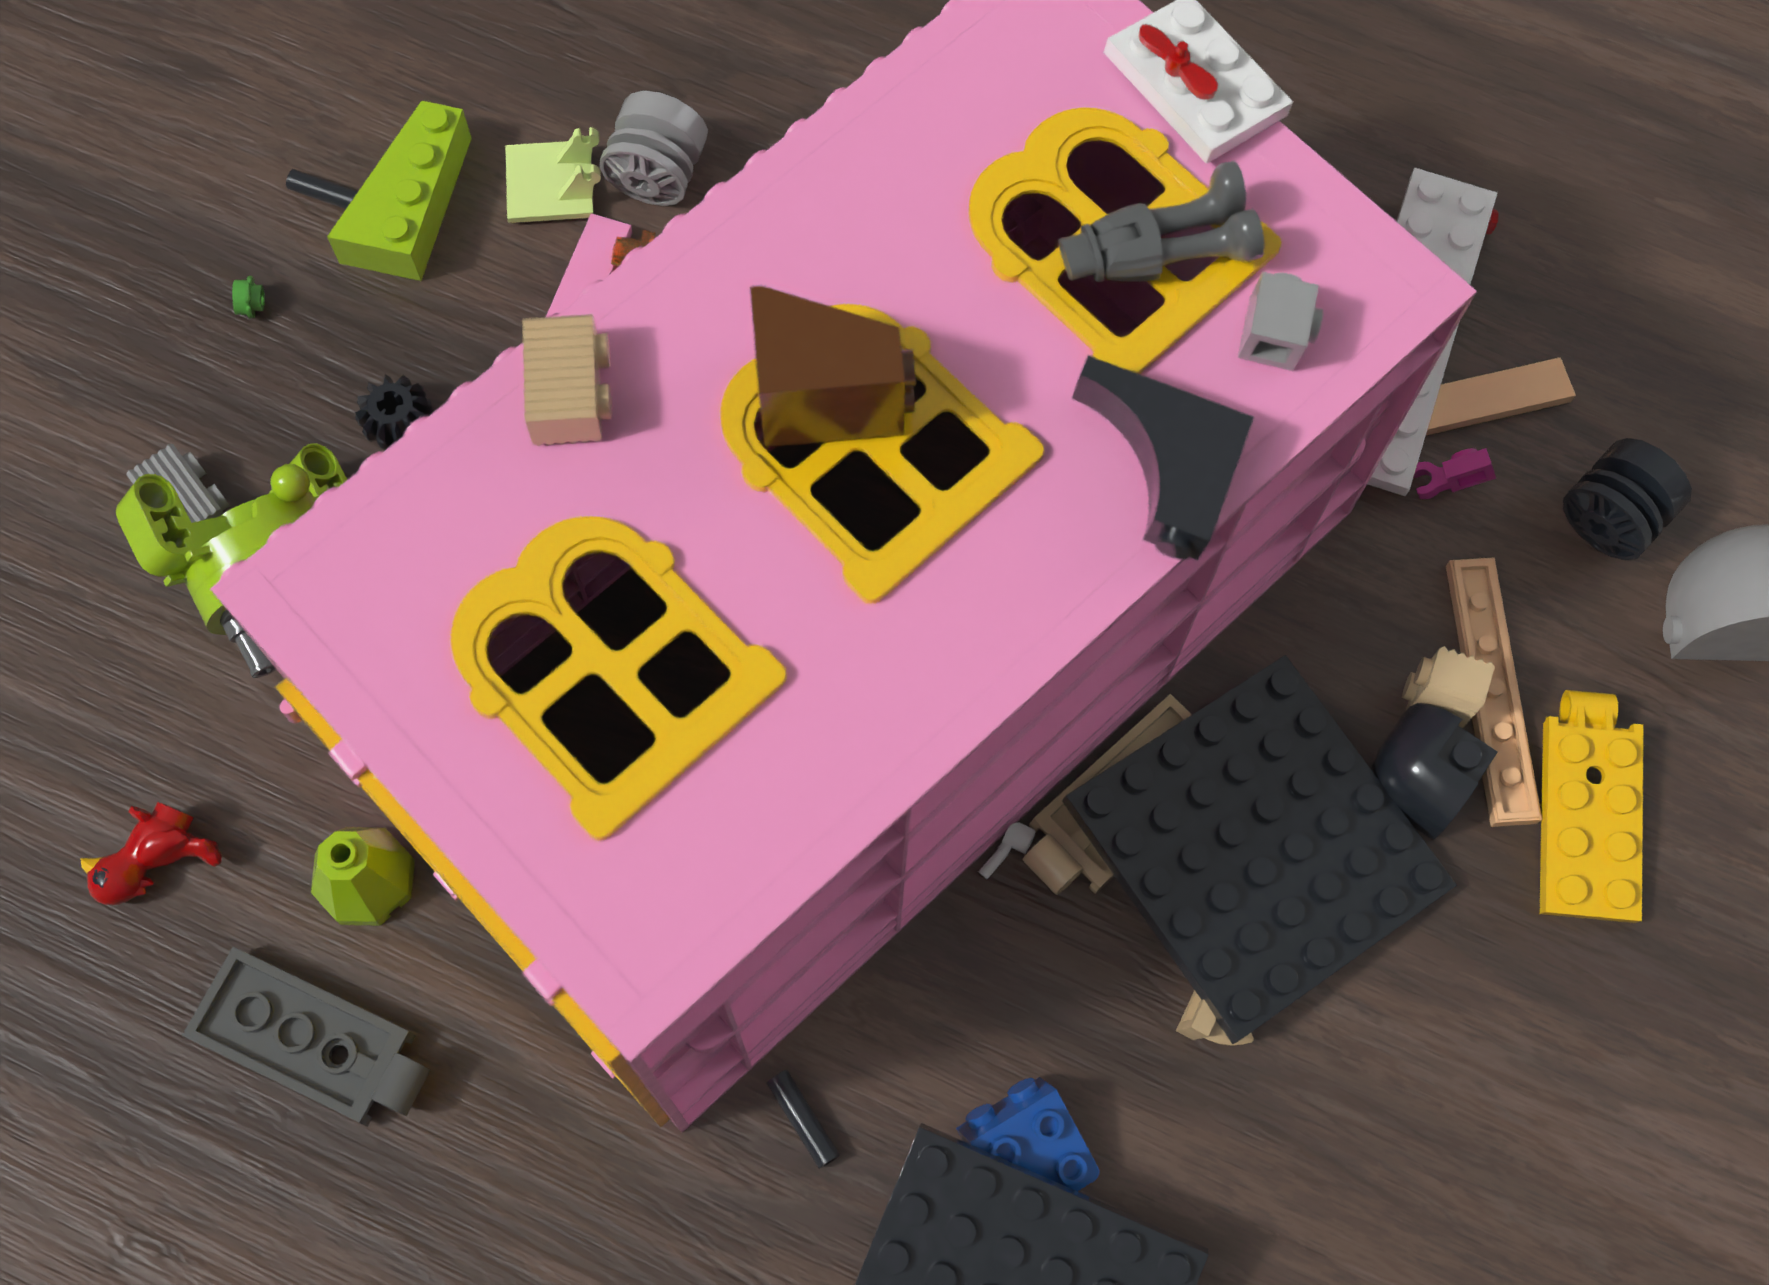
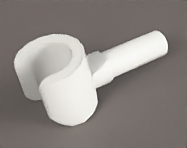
M1022 823L1011 824L997 851L978 872L988 879L1008 856L1011 848L1026 854L1035 836V830Z

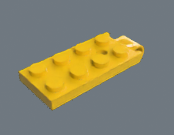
M1565 690L1560 702L1559 717L1549 716L1543 723L1540 914L1630 923L1642 921L1643 725L1633 724L1629 729L1615 728L1618 717V700L1615 694ZM1589 767H1594L1601 772L1602 779L1599 784H1593L1588 781L1586 771Z

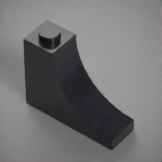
M1087 355L1071 399L1085 404L1110 421L1121 432L1135 452L1143 469L1149 497V513L1143 540L1155 544V548L1168 557L1181 560L1192 558L1198 561L1211 540L1254 417Z

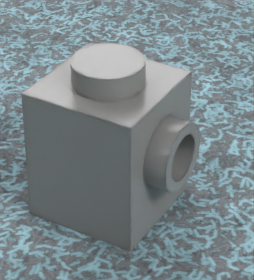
M1262 272L1249 298L1237 358L1293 371L1306 350L1308 342H1315L1321 327L1323 309L1315 307L1319 285L1304 282L1298 276L1290 273L1271 274Z

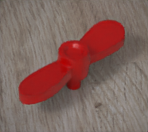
M1143 24L1139 29V40L1147 49L1165 61L1164 69L1166 73L1172 77H1180L1189 91L1197 98L1202 100L1214 98L1218 89L1217 80L1205 69L1190 61L1191 55L1187 50L1188 44L1180 41L1175 46L1157 27Z

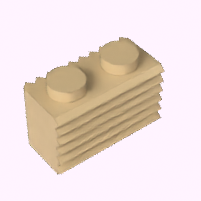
M593 314L523 319L524 416L532 444L538 446L543 443L552 445L555 442L564 444L567 441L571 443H576L577 441L586 443L589 440L598 442L602 439V419H612L609 384H600V368H610V348L607 333H597Z
M1445 646L1439 648L1431 659L1426 657L1421 659L1416 673L1411 672L1402 693V698L1409 700L1406 710L1409 706L1416 703L1431 704L1460 717L1462 720L1458 726L1464 727L1478 710L1483 707L1486 701L1495 668L1493 663L1485 664L1483 659L1476 661L1473 655L1467 658L1464 652L1457 654L1455 649L1448 652Z

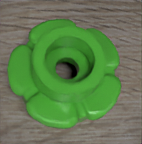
M248 275L247 280H234L232 301L235 315H247L248 319H252L255 317V311L264 310L263 285H256L253 276Z

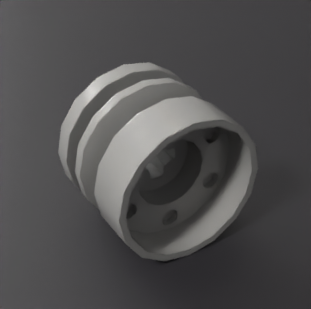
M652 91L631 93L624 100L615 122V132L609 136L607 148L602 153L600 170L608 182L631 198L647 204L660 206L677 204L684 198L687 184L692 178L693 165L698 162L707 140L708 128L703 118L693 108L674 97Z

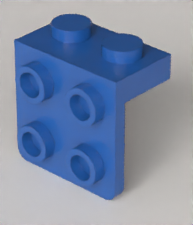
M1041 1077L1035 1080L1027 1078L1016 1083L1008 1090L1009 1096L994 1105L984 1104L973 1109L966 1115V1122L956 1127L962 1141L1075 1191L1081 1190L1099 1176V1168L1057 1089Z

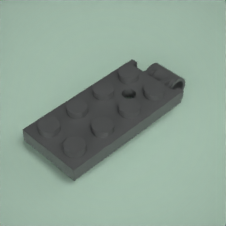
M232 947L182 1034L183 1037L367 1127L372 1119L367 1113L374 1101L407 1116L431 1071L423 1065L399 1054L405 1042L412 1045L416 1037L415 1034L235 947ZM344 1046L349 1052L348 1059L343 1064L336 1065L331 1059L332 1052L337 1047Z

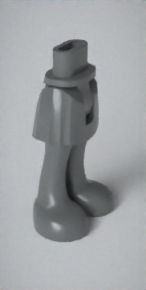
M1236 161L1219 164L1213 170L1208 192L1195 200L1180 205L1152 209L1141 203L1121 208L1091 223V225H1082L1081 234L1061 238L1058 240V244L1070 280L1093 275L1095 281L1099 282L1104 281L1105 275L1107 280L1141 282L1159 280L1162 266L1183 260L1212 256L1229 257L1239 262H1250L1259 259L1264 254V234L1256 211L1254 209L1245 210L1246 188L1243 174ZM1221 225V227L1194 235L1161 238L1163 235L1185 229Z

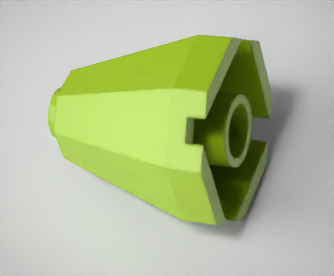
M345 827L339 829L325 839L316 850L311 894L340 925L381 926L391 917L389 914L398 906L402 907L411 899L415 859L386 828Z

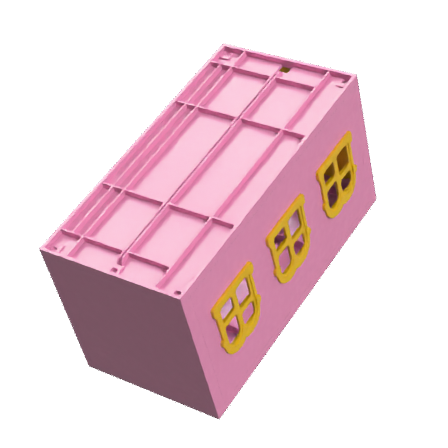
M950 0L944 6L940 15L926 26H919L913 29L905 37L902 45L885 58L878 57L872 61L864 74L847 88L841 87L835 90L828 97L824 106L807 119H799L792 124L780 141L767 151L760 150L748 160L744 169L727 182H720L713 186L706 194L704 200L687 214H679L671 219L663 232L645 247H637L629 252L623 259L621 266L603 280H595L587 285L579 298L561 313H554L548 316L593 314L597 333H607L610 368H600V384H609L612 419H602L601 440L598 442L589 440L586 443L582 441H577L576 443L567 441L564 444L555 442L552 445L543 443L540 446L532 444L524 416L523 343H521L518 347H511L503 351L496 358L493 366L476 380L465 382L457 387L451 394L449 401L430 416H423L415 420L407 428L404 436L387 450L376 452L368 457L361 465L359 472L340 487L330 488L321 494L315 501L313 508L294 523L285 524L275 530L269 537L267 544L247 560L238 561L228 567L222 574L220 581L210 588L283 676L284 680L277 684L275 688L284 698L280 703V711L294 724L301 722V720L306 723L330 751L329 755L357 787H361L435 871L433 876L455 901L460 900L518 965L523 971V975L551 1006L553 1005L593 1050L591 1055L612 1079L616 1077L660 1127L671 1120L683 1133L1001 838L1011 824L1017 823L1351 513L1477 292L1280 121L1206 164L1104 54L1109 37L1153 13L1140 0ZM1236 161L1239 165L1246 188L1245 210L1254 209L1263 229L1264 254L1261 258L1250 262H1239L1223 256L1183 260L1162 266L1159 280L1114 281L1107 280L1105 275L1104 281L1099 282L1095 281L1093 275L1075 280L1069 279L1060 254L1059 239L1081 234L1082 225H1091V223L1131 205L1141 203L1152 209L1180 205L1195 200L1208 192L1211 175L1219 164ZM1221 225L1185 229L1163 235L1161 238L1194 235L1221 227ZM1262 272L1271 274L1290 273L1298 276L1304 282L1319 285L1315 307L1323 309L1321 327L1315 342H1308L1306 350L1293 371L1237 358L1249 298ZM750 286H766L899 327L902 350H913L915 377L926 387L924 396L915 403V412L904 413V435L827 441L799 466L792 469L781 466L769 454L777 446L765 447L758 391ZM1087 355L1254 417L1211 540L1198 561L1192 558L1181 560L1168 557L1160 553L1155 548V544L1143 540L1149 513V497L1143 469L1135 452L1121 432L1110 421L1085 404L1071 399ZM948 411L955 414L989 447L990 454L951 489L941 491L936 489L902 456L900 448L938 414ZM853 451H862L867 454L921 509L920 515L882 549L874 552L866 550L810 493V489L815 482ZM630 568H633L665 601L668 607L667 612L625 649L612 651L576 613ZM558 630L573 647L570 658L528 693L522 695L514 693L500 677ZM690 631L695 633L729 668L731 676L727 683L685 718H675L639 681L637 674L638 670L679 634ZM591 674L602 677L656 736L655 744L609 784L597 783L542 723L543 713L582 679Z

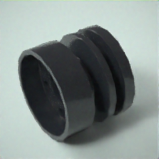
M1624 438L1616 440L1593 465L1592 471H1587L1578 483L1568 491L1563 498V511L1573 529L1593 548L1617 559H1638L1662 533V528L1667 527L1691 501L1692 488L1684 471L1674 459L1660 448L1643 440Z

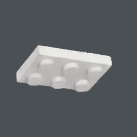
M1176 0L1107 39L1104 54L1206 164L1287 117L1292 107L1293 101L1197 0ZM1143 24L1157 27L1175 46L1180 41L1186 42L1188 44L1187 50L1191 55L1190 61L1205 69L1217 80L1218 89L1214 98L1210 100L1199 99L1189 91L1180 77L1168 75L1164 69L1165 61L1140 42L1138 37L1140 27Z

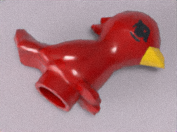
M157 802L152 813L139 807H130L128 812L139 822L132 830L125 846L121 850L104 857L80 858L82 869L87 874V887L90 895L97 902L104 905H119L134 897L145 895V887L154 884L150 878L145 877L149 869L169 865L183 857H198L213 867L222 863V856L217 842L208 838H198L187 832L194 819L193 816L160 802Z

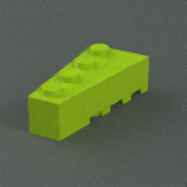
M426 101L420 102L328 234L327 238L339 264L422 281L472 139L463 109Z

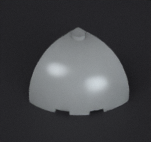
M1769 524L1740 527L1719 534L1698 546L1677 567L1667 591L1666 618L1663 624V637L1665 642L1670 644L1671 659L1769 661Z

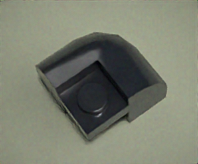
M1416 703L1409 706L1379 748L1372 766H1374V774L1383 785L1386 794L1399 806L1413 827L1434 840L1461 810L1498 752L1458 726L1462 720L1460 717L1431 704Z

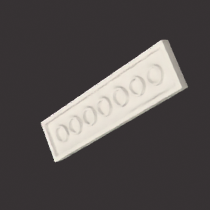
M1414 168L1396 222L1470 285L1497 192ZM1458 325L1368 481V485L1406 496L1410 490Z

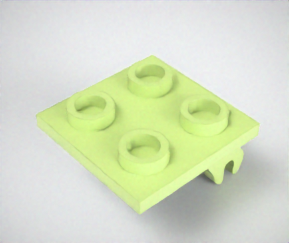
M590 127L589 136H583L581 129L577 128L574 130L569 141L506 145L507 219L509 223L589 218L591 213L594 214L593 189L594 184L601 180V171L598 166L592 164L591 156L593 147L599 144L598 130Z

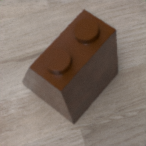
M750 286L758 391L765 447L904 435V413L915 412L913 386L916 385L913 350H902L899 327L766 286Z

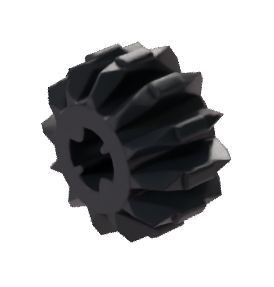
M385 374L383 384L380 386L368 382L367 389L370 395L357 396V404L360 410L355 412V418L358 425L363 427L362 433L365 438L370 442L377 441L380 448L387 450L394 442L396 443L404 436L407 428L415 420L423 416H430L434 409L430 399L426 398L427 394L422 385L419 383L412 385L410 379L404 374L393 383L391 377Z

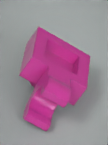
M1475 448L1461 450L1453 454L1451 460L1442 462L1443 467H1437L1430 462H1419L1414 473V478L1422 475L1432 477L1428 485L1416 489L1420 499H1430L1439 492L1450 488L1452 492L1496 479L1487 448L1479 451Z

